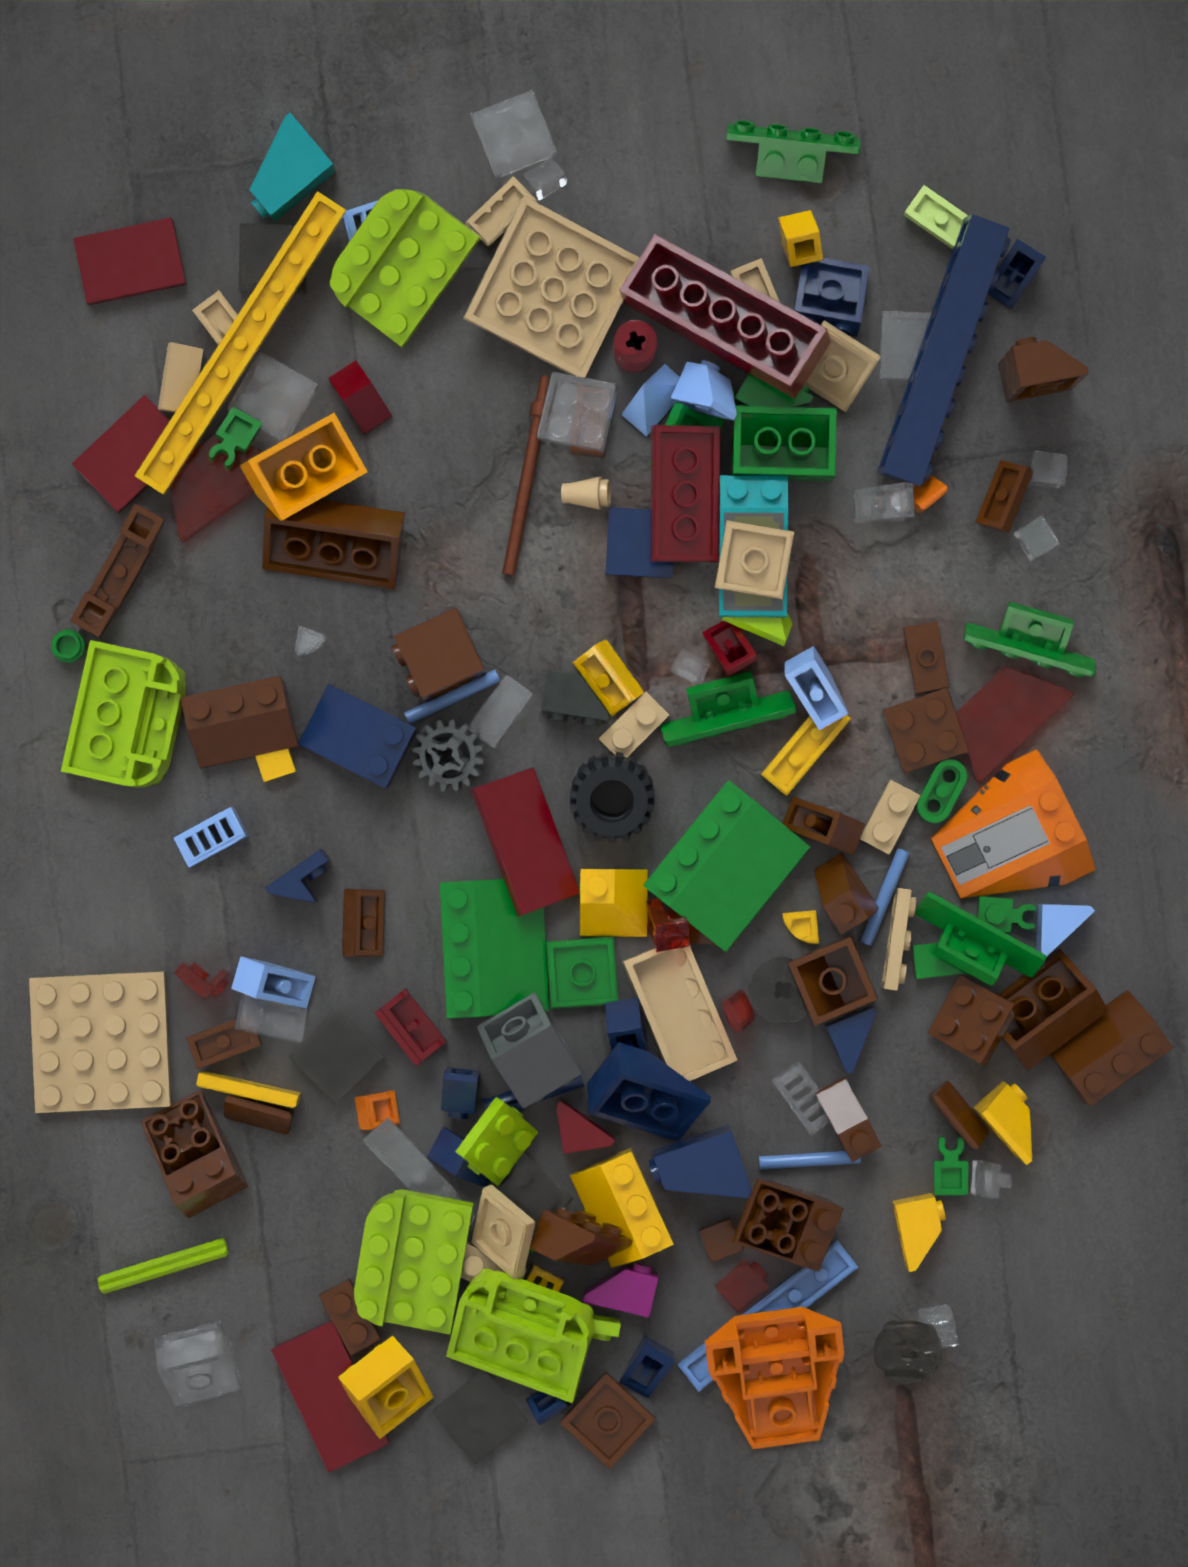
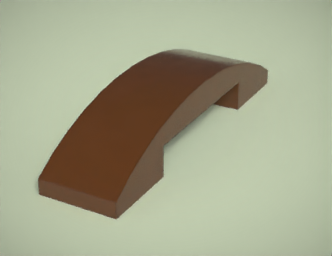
M136 503L134 504L119 531L121 535L89 592H85L70 621L99 638L102 636L141 573L158 539L165 519Z

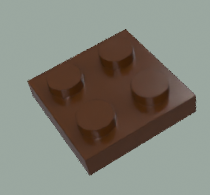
M948 687L883 709L904 773L969 752Z
M959 975L927 1034L986 1066L1019 1007Z
M605 1371L560 1420V1424L604 1465L611 1469L656 1418Z

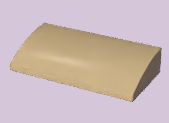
M686 936L621 961L636 998H639L643 1017L662 1062L691 1081L738 1061Z

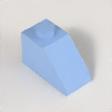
M702 360L701 364L686 362L671 399L701 414L733 421L737 415L731 381L719 373L720 367L706 360Z
M814 646L785 662V677L819 730L848 715V710L834 679Z
M240 956L231 989L257 999L307 1009L316 976L269 962Z

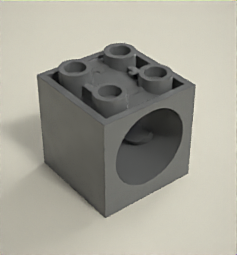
M535 992L477 1026L492 1062L523 1109L530 1104L541 1101L547 1094L557 1088L568 1085L574 1078L582 1074L565 1039Z

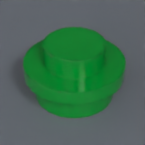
M65 629L58 632L52 639V653L61 662H76L85 652L84 638L77 631Z

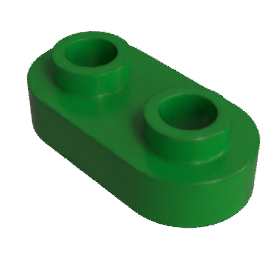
M947 759L939 762L934 767L916 804L917 812L923 820L930 823H938L949 816L967 781V772L962 763L957 760ZM946 770H951L954 773L955 777L951 783H947L943 779V773ZM932 799L936 800L939 804V809L935 813L930 812L927 808L928 802Z

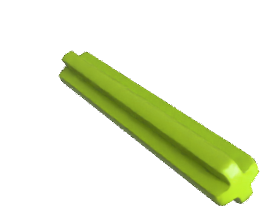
M220 1238L103 1274L98 1277V1286L101 1293L106 1294L220 1259L229 1254L228 1245L224 1238Z

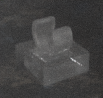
M973 1160L971 1194L984 1198H999L1000 1188H1012V1174L1000 1171L1001 1164L985 1160Z

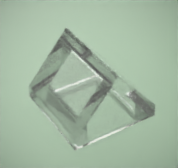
M553 158L545 160L524 174L526 181L539 201L567 184L564 171Z
M299 625L294 651L297 656L303 658L328 644L329 640L324 634Z

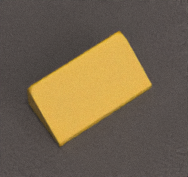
M605 639L572 662L611 717L644 694L643 689Z

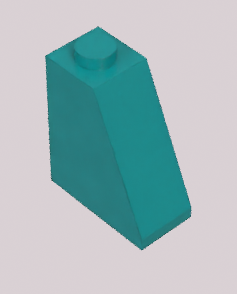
M291 113L284 117L249 189L255 198L250 202L262 218L269 215L274 222L336 172L331 160Z

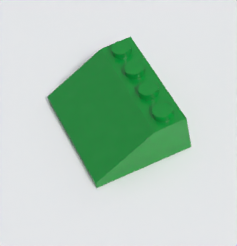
M728 780L643 886L727 953L732 944L744 932L811 847Z
M504 879L440 882L447 1019L495 1016L534 992L545 1009L549 1011L544 907L517 916Z

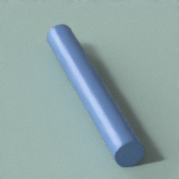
M494 669L404 712L409 724H412L500 682V679Z
M897 848L875 902L879 909L868 919L859 940L860 942L872 946L910 855L909 852Z
M845 1151L759 1156L760 1170L861 1163V1158L852 1162Z

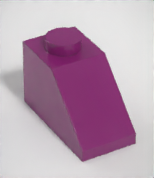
M633 1262L632 1267L624 1265L584 1290L583 1302L649 1318L658 1282V1273L652 1272L653 1267L644 1263Z

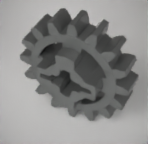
M454 717L451 719L449 725H447L444 718H440L437 720V728L432 723L425 726L428 735L425 733L417 735V740L422 744L412 748L413 752L420 755L418 759L413 761V765H422L423 770L418 776L421 778L428 775L430 777L428 786L432 787L439 782L441 791H446L449 785L452 784L454 791H458L462 788V782L467 786L474 782L470 774L479 776L482 773L477 764L486 762V757L479 755V751L483 750L486 745L482 743L477 744L476 739L480 735L479 731L473 734L468 732L470 728L469 722L459 727L458 718ZM442 733L453 734V736L447 740H444L441 737H435ZM465 742L469 748L470 756L466 753ZM448 748L453 750L451 755L453 759L450 761L446 759L447 752L445 750ZM429 754L432 755L434 766L430 762ZM452 769L463 772L456 776L445 775L446 772Z

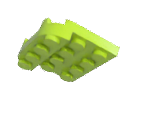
M396 189L378 200L338 257L332 270L330 286L338 300L345 307L349 306L399 346L405 347L482 237L427 195L414 190Z
M90 640L61 772L135 788H143L160 783L170 766L183 709L181 697L186 696L184 670L172 660L157 654Z
M400 1189L381 1197L372 1206L364 1227L354 1287V1299L359 1316L378 1326H383L384 1322L451 1335L474 1203Z
M488 1268L482 1269L471 1280L460 1298L446 1357L573 1403L577 1395L590 1342L595 1334L594 1312L588 1304L581 1303L568 1295L521 1278L514 1280L504 1272L493 1271Z

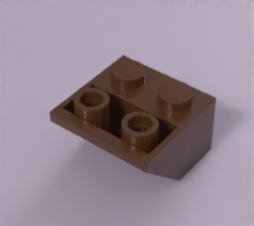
M558 1207L557 1211L543 1209L530 1244V1249L554 1261L595 1265L630 1247L633 1240L621 1235L622 1229L618 1226L603 1222V1225L595 1222L596 1216L583 1210L574 1212L567 1208Z

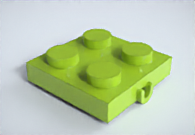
M496 1097L455 1152L469 1163L467 1167L478 1175L481 1173L492 1183L499 1186L524 1151L530 1146L538 1131L522 1118L523 1114L516 1108L508 1106L504 1101Z

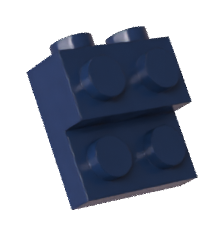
M828 258L801 265L793 310L819 325L825 320L848 336L857 337L862 319L870 266Z

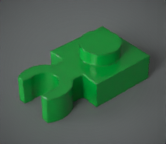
M232 407L216 432V439L222 441V443L216 444L211 448L209 461L214 462L219 454H225L228 456V459L224 464V468L229 471L235 464L236 450L243 454L247 453L262 428V422Z
M978 896L976 917L1004 932H1011L1012 923H1016L1022 929L1030 930L1035 928V924L1025 923L1022 915L1027 910L1036 911V906L1022 904L1017 909H1013V899Z
M939 1136L937 1147L943 1154V1160H933V1194L968 1195V1161L958 1160V1155L964 1149L963 1138L956 1136V1147L948 1150L945 1148V1137Z

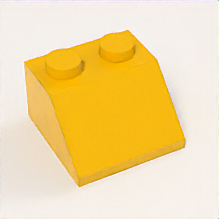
M393 1336L376 1346L373 1351L356 1364L350 1366L338 1377L347 1395L379 1439L434 1398L415 1360Z

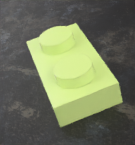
M923 185L903 214L951 249L954 248L963 219L968 216L925 185Z

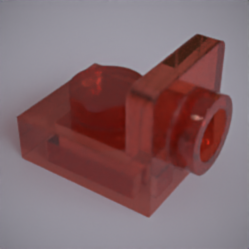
M660 899L646 901L647 927L656 952L688 947L689 923L687 918L671 919L670 912H664Z
M183 962L174 972L175 975L204 1000L208 999L211 995L217 998L229 984L225 980L230 974L226 969H222L209 982L206 978L210 974L196 962H193L192 965Z
M744 1258L715 1287L739 1312L761 1291L765 1292L769 1288L768 1283L765 1281L769 1275L756 1261L750 1264Z

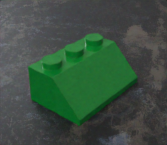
M735 406L737 415L733 423L731 476H788V481H833L836 462L837 408Z

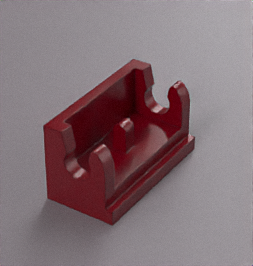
M406 988L374 1012L415 1066L447 1042Z

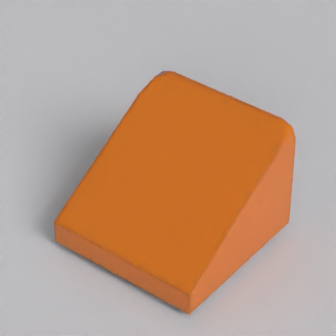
M930 475L927 482L923 481L922 486L909 489L905 493V497L918 513H922L944 496L949 488L946 484Z
M395 1090L355 1097L358 1123L361 1130H372L400 1124Z

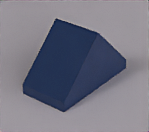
M1017 239L997 269L999 277L995 287L992 290L989 289L987 294L1012 309L1046 256Z
M867 1006L824 1025L842 1068L851 1074L877 1013V1010Z
M443 1126L427 1157L456 1177L483 1187L488 1186L490 1180L481 1173L478 1175L467 1167L469 1163L455 1152L465 1137Z
M644 1335L619 1382L649 1398L675 1361L674 1352Z

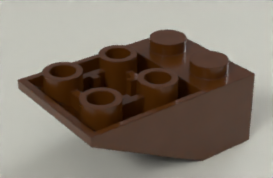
M201 1090L141 1121L174 1205L188 1218L249 1187L239 1162Z
M757 1178L732 1242L819 1272L844 1208L827 1198L802 1189Z

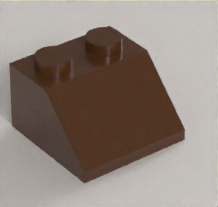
M852 935L823 946L788 963L815 1026L878 1000L877 992Z

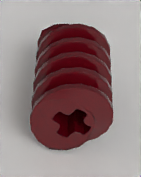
M639 320L627 321L620 326L615 335V361L621 369L629 373H640L648 369L656 356V333L646 322ZM635 343L637 347H641V350L636 351L634 347H630V344Z

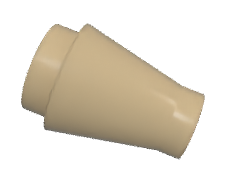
M599 476L573 483H562V503L602 510V507H608L611 504L610 480H602V477Z

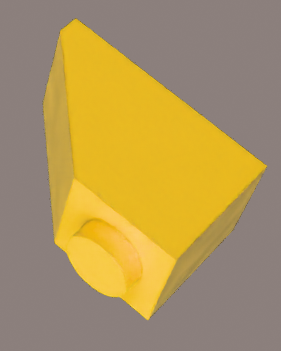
M932 1193L892 1201L905 1267L909 1272L917 1270L942 1231L940 1221L946 1220L942 1201H936Z

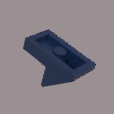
M320 849L266 886L265 889L269 894L318 902L304 879L309 877L313 881L328 870L325 864L330 862L331 859L324 849Z

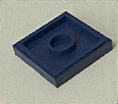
M609 507L605 575L672 579L673 562H650L651 509Z

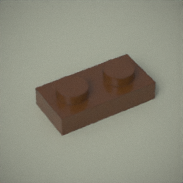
M1000 460L976 523L983 527L1009 533L1034 471L1024 465Z
M251 1013L186 1037L197 1069L262 1045Z
M350 1278L319 1295L350 1355L381 1340L375 1324L359 1316L354 1299V1285Z

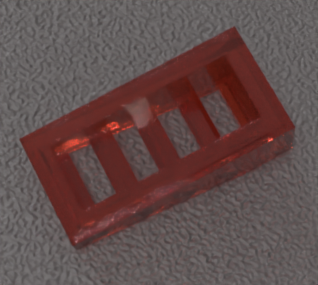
M738 989L720 998L719 1002L734 1032L743 1031L755 1020V1013L743 989Z

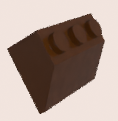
M1036 337L1017 340L1016 345L1012 346L998 363L1006 403L1072 390L1089 374L1087 366L1048 340L1037 342Z
M280 675L181 697L187 731L200 769L299 747L286 683Z
M1061 949L1046 958L1044 964L1032 978L1024 975L998 994V996L1019 1007L1005 1031L1002 1041L1027 1071L1109 1011L1097 989Z
M1126 990L1106 1004L1108 1012L1050 1054L1079 1098L1088 1106L1093 1105L1173 1049V1046L1157 1023L1129 990Z

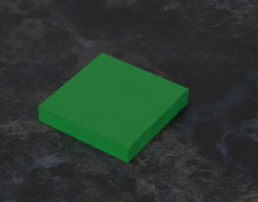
M613 936L546 941L551 1009L605 1005L607 1002L618 1001Z

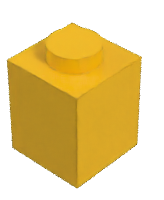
M811 210L778 217L782 247L790 267L823 260L820 231Z

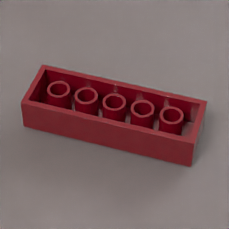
M654 234L619 289L627 306L796 399L831 343L827 328Z

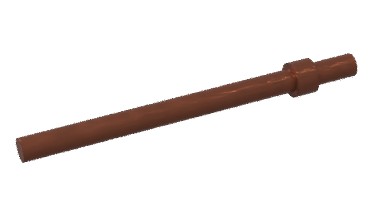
M540 376L536 400L531 403L529 415L532 416L502 570V574L515 576L545 419H549L551 405L548 403L553 378L548 376Z

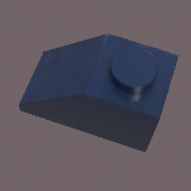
M639 998L605 1003L607 1034L611 1049L613 1050L618 1042L649 1052Z
M446 1068L443 1074L441 1110L448 1111V1117L468 1119V1113L475 1114L480 1071Z

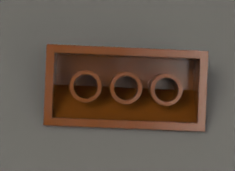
M319 499L280 521L267 507L264 516L262 569L395 589L403 542L405 512Z

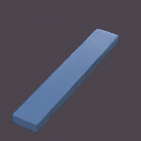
M835 1240L829 1245L819 1272L802 1266L740 1315L795 1307L807 1308L859 1267L839 1241ZM704 1342L678 1362V1366L698 1392L713 1381L708 1371Z

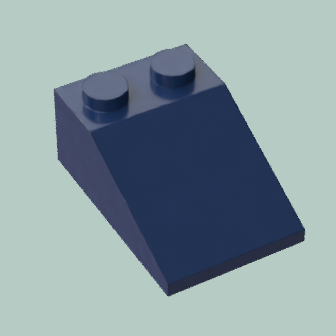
M328 684L298 744L389 789L418 728Z
M618 1042L587 1082L590 1115L675 1141L681 1139L711 1102V1097L650 1052Z

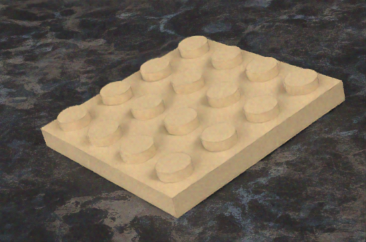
M524 196L463 319L582 381L585 379L621 306L623 298L619 289L639 260V257Z
M166 971L29 978L35 1113L170 1107L172 1105Z

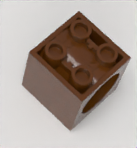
M456 608L394 636L397 644L391 647L397 661L402 667L407 665L411 675L405 677L414 696L418 697L421 695L425 701L431 700L486 674L485 668Z

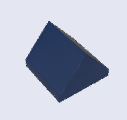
M537 1391L526 1399L539 1425L570 1406L568 1401L541 1391Z

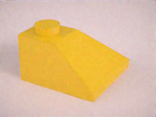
M581 869L580 936L647 937L648 889L643 885L648 880V870Z
M1002 1081L973 1108L1016 1158L1028 1165L1032 1162L1030 1109L1024 1103L1028 1097L1017 1084L1014 1083L1012 1086H1009L1006 1082Z

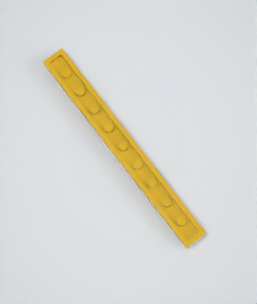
M317 191L149 452L135 477L161 494H166L346 214V209Z

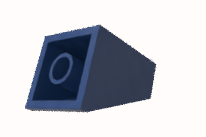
M729 1124L652 1150L654 1159L648 1160L655 1184L662 1182L664 1190L739 1198L750 1197L752 1189Z

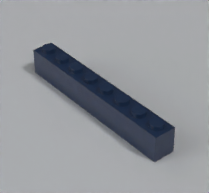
M974 214L963 219L876 474L913 487L922 486L923 481H928L933 469V463L930 462L934 449H939L944 437V431L941 430L944 418L950 417L955 405V399L952 398L955 386L961 385L966 373V367L963 366L966 354H971L977 341V335L974 334L977 322H982L988 309V303L985 302L988 290H992L995 287L999 277V271L996 270L999 258L1005 256L1010 245V238H1007L1009 227Z

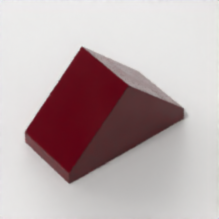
M356 360L328 378L365 435L393 417Z
M721 621L702 632L726 677L736 674L759 659L739 627Z
M560 1098L558 1100L556 1109L564 1154L612 1146L615 1136Z

